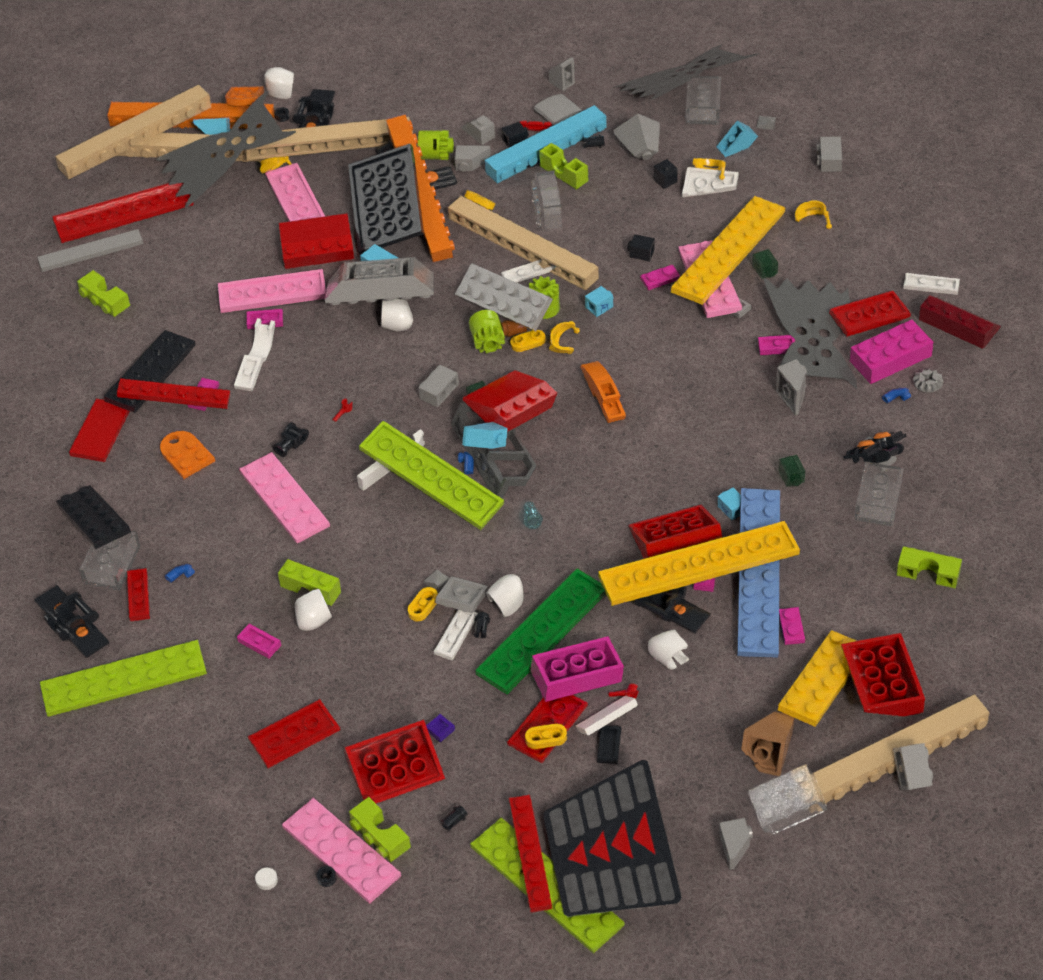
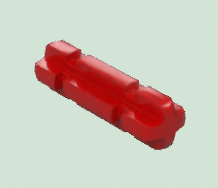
M520 121L528 131H542L552 127L551 122Z

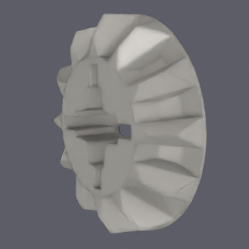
M930 368L926 371L921 369L913 377L914 386L923 392L938 391L943 385L942 374H938L937 370L931 371Z

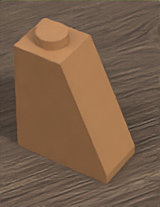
M773 712L744 730L742 751L746 756H750L759 772L775 776L781 775L793 733L794 717L780 712Z

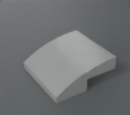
M563 94L551 96L534 106V110L553 125L582 112V109Z

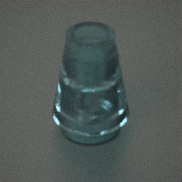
M526 502L523 506L524 524L529 529H537L541 526L543 517L533 502Z

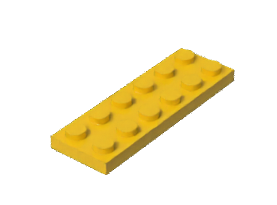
M831 630L779 703L778 711L816 727L851 676L841 644L856 640Z

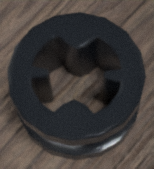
M279 107L274 111L275 119L278 122H285L290 118L289 110L285 107Z
M331 866L321 867L317 871L318 883L323 887L332 886L337 880L334 868ZM323 874L330 875L331 878H323Z

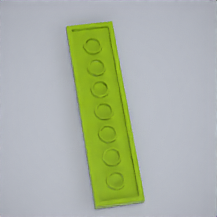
M382 421L359 445V450L480 530L504 505L502 498L385 421Z
M194 640L40 682L46 713L49 717L207 674L199 642Z
M500 818L471 843V848L527 896L515 829L503 818ZM542 852L552 902V909L544 911L594 954L624 926V921L613 912L566 916L562 908L553 861Z

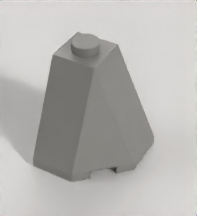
M636 114L613 130L614 134L635 157L648 160L658 153L659 122Z

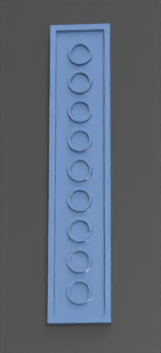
M741 488L740 533L780 522V490ZM779 560L739 571L737 656L778 657Z

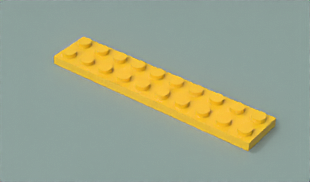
M754 196L672 285L671 293L703 305L785 212V207Z
M782 521L598 571V577L611 605L614 606L800 554V548L786 522Z

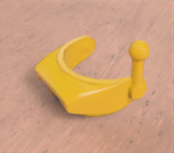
M289 156L272 157L260 161V171L263 174L277 169L285 162L288 165L292 163L289 160Z
M693 159L695 168L721 170L719 179L723 180L725 178V160Z
M813 200L804 202L797 207L795 211V220L797 222H800L804 217L820 214L826 218V228H832L829 212L826 210L823 202Z
M573 321L562 322L550 330V351L568 354L574 352L572 347L559 346V338L563 332L570 328H573L576 334L580 332V329L576 328Z

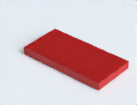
M894 291L831 308L829 312L846 337L892 324L911 316L910 311Z
M96 398L69 451L70 456L105 462L130 411Z
M574 695L546 702L542 698L507 741V745L543 763L555 746L540 749L530 748L526 744L525 739L527 730L537 726L561 724L568 731L586 709L588 702Z
M319 699L248 736V740L266 767L270 768L340 731V727Z

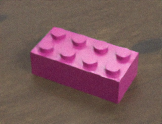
M909 320L852 346L850 362L872 384L931 357L933 341L913 320Z
M608 636L532 655L531 673L545 702L622 682L624 665Z

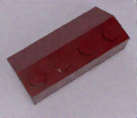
M929 295L920 306V321L982 349L1001 328L999 324L935 296Z

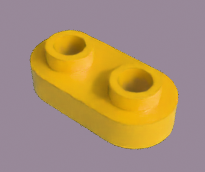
M466 190L464 195L467 199L488 210H493L495 207V202L470 190Z
M532 330L516 335L510 341L511 348L516 352H523L542 346L546 341L545 333L541 330Z
M426 587L417 594L408 606V616L411 620L418 622L427 618L437 605L436 596L438 592L436 589Z
M561 724L532 727L525 734L526 744L532 749L562 745L567 740V730Z

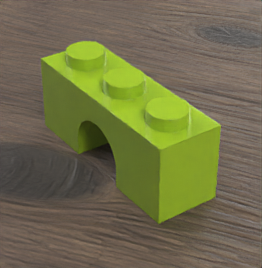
M553 143L539 151L540 167L576 190L588 182V165L577 158L568 163L564 158L563 150Z
M94 270L77 281L79 294L83 298L87 297L90 299L94 306L98 305L101 307L105 314H111L115 317L130 306L128 294L117 286L106 291L105 278Z
M903 546L898 562L897 576L916 580L920 571L931 570L937 575V585L956 589L962 559Z
M287 559L278 572L280 587L296 593L299 592L301 587L308 589L310 592L320 589L327 605L332 606L341 593L339 578Z
M370 797L349 811V823L353 830L356 832L360 831L368 845L373 844L376 847L377 853L383 858L386 857L392 862L411 848L409 836L397 824L385 830L377 828L384 821L383 812Z

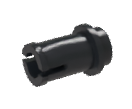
M600 134L596 137H584V142H591L584 143L585 148L598 146L602 148V146H605L604 136H600Z
M388 140L385 145L375 150L376 154L394 149L392 141Z
M479 612L475 616L474 637L479 638L481 631V638H486L490 617L485 612Z
M461 805L453 807V811L440 821L442 827L449 832L461 820H466L467 811Z

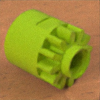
M419 130L418 146H420L422 151L421 159L449 160V153H453L454 140L449 138V131Z
M540 276L538 280L534 278L533 283H529V288L553 299L543 319L554 317L560 310L559 284H556L555 279L550 281L549 276L546 278Z
M481 310L471 316L469 327L475 348L479 349L480 353L484 350L486 353L502 349L501 344H505V336L498 314L492 310Z

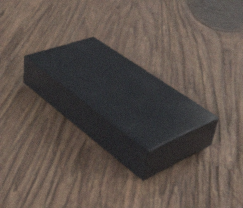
M603 726L600 728L597 763L618 764L622 727Z

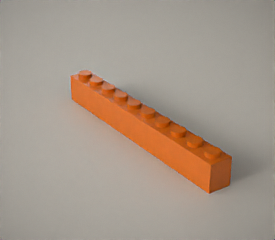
M111 102L108 112L110 126L115 127L161 103ZM211 103V108L174 127L198 128L193 120L230 118V129H232L237 120L251 105L233 106L226 103ZM264 104L275 119L274 105ZM242 124L239 128L247 129L248 125ZM258 124L256 128H260L262 124Z
M406 114L387 119V128L394 149L407 144L413 146L424 228L423 235L432 261L436 262L453 258L454 243L453 240L448 238L450 236L448 226L445 227L443 224L445 223V217L443 213L439 212V209H441L439 200L434 198L436 196L435 188L430 186L432 182L430 174L425 172L427 169L424 159L421 160L422 151L420 146H416L418 140L416 134H412V122L407 120Z

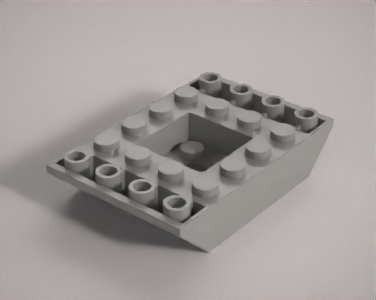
M415 257L344 262L328 280L325 303L339 305L340 302L355 304L366 300V302H375L376 299L392 301L394 298L408 300L415 296L429 298L430 295H434V273Z

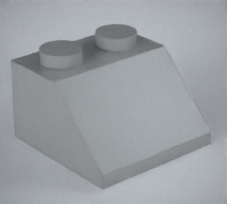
M797 359L777 367L776 392L794 415L799 414L805 396L807 375L805 366L801 365Z

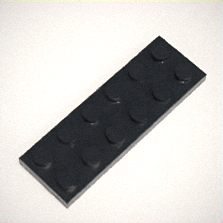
M164 330L121 379L163 383L190 353L196 343L192 339ZM119 379L104 395V400L107 403L136 413L147 400L117 397Z
M91 485L83 486L78 491L64 495L60 500L56 501L59 509L95 549L131 533L129 525Z

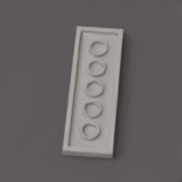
M472 263L455 293L456 296L484 309L492 310L498 315L534 331L537 330L553 300L547 295Z

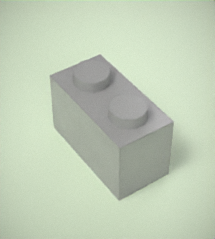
M820 137V144L816 146V153L820 154L817 155V166L821 167V172L841 171V137Z
M439 365L419 385L420 399L439 407L459 385L458 373Z
M924 743L893 748L901 790H911L933 785V773L928 764L929 752Z

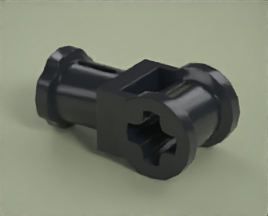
M293 422L289 423L281 433L282 440L273 445V451L281 457H286L287 452L291 448L297 449L308 439L309 431L305 428L297 427Z

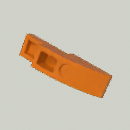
M599 361L581 365V370L593 397H597L607 423L625 419L626 414L620 402L621 395L604 366Z

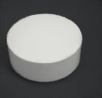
M263 868L255 876L257 886L263 890L272 889L278 882L277 874L272 868Z

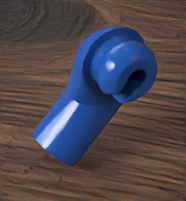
M905 387L892 389L882 396V400L888 404L901 396V399L905 401L911 397L909 389Z
M467 451L464 453L459 452L458 462H464V474H473V457Z
M190 564L177 566L168 572L165 578L171 583L183 573L189 578L195 573V570Z

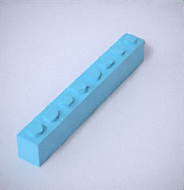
M592 106L485 159V172L496 183H499L525 170L528 165L533 166L538 160L540 162L539 151L550 143L564 150L583 140L584 137H590L597 132L603 131L606 128V115L596 106Z

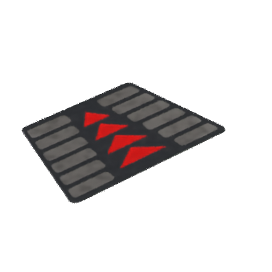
M647 760L636 762L544 812L543 816L562 908L566 916L671 905L681 901L682 896Z

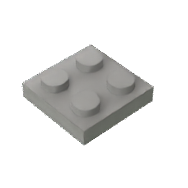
M451 576L436 596V604L473 613L486 596L488 586Z

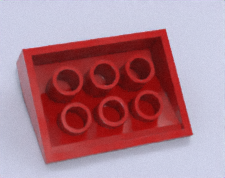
M347 213L279 223L285 269L354 259Z
M514 370L463 397L462 400L486 423H497L508 428V432L550 409L553 406L557 392L546 381Z
M701 504L629 524L631 533L644 559L722 538L720 523Z
M901 633L841 644L864 712L902 717L924 712L925 696Z
M424 720L344 748L345 757L363 801L370 797L377 804L445 779Z

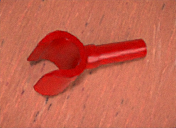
M343 399L341 410L332 420L336 422L345 412L352 411L353 402L347 404V399Z
M629 684L627 690L609 692V697L626 695L636 699L639 693L637 690L638 686L636 684Z

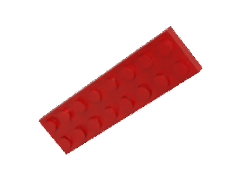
M167 183L52 216L61 243H65L185 208L191 195L187 194L176 197L184 183L172 185Z

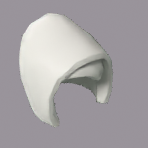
M281 67L268 69L264 75L267 91H269L268 94L276 98H291L294 73Z
M394 298L392 301H384L382 299L381 327L396 332L408 330L413 323V315L408 302L398 298Z
M514 574L501 577L486 592L489 601L492 602L494 600L504 617L512 615L523 603V585L520 577Z
M320 589L307 593L295 602L296 622L298 628L302 631L317 629L332 617Z
M674 629L660 633L648 641L650 655L668 669L677 668L672 657L681 665L689 660L681 651L686 649L688 645Z

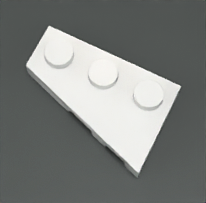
M687 167L682 197L736 190L738 172L724 171L725 178L720 180L721 170Z

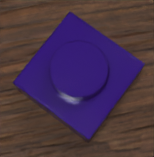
M441 714L426 725L429 734L439 742H442L455 731V725Z

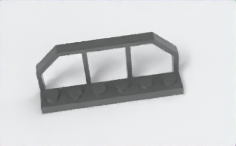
M460 403L451 422L462 443L464 427L472 425L465 412H474L466 403ZM515 429L508 431L507 437H509L516 451L488 452L487 448L464 446L466 451L473 457L474 464L489 490L502 499L509 486H525L536 468L535 462ZM494 460H522L529 472L525 477H503Z

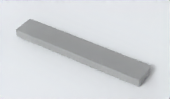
M136 229L39 256L38 261L42 272L138 246L143 244V240L139 230Z

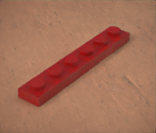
M120 378L117 397L228 409L230 390Z
M530 795L509 798L530 913L552 909V902Z

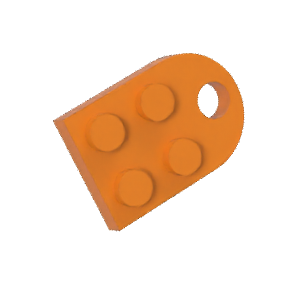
M264 86L231 87L225 95L226 104L233 106L251 105L264 93Z
M172 432L161 441L160 450L162 456L183 479L215 462V457L190 432ZM173 439L179 440L175 444L169 443Z

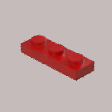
M147 568L127 571L130 621L150 619Z

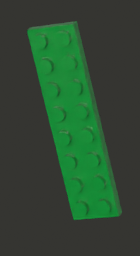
M576 569L475 670L476 675L508 695L531 671L532 655L551 651L606 595L602 584L581 570Z

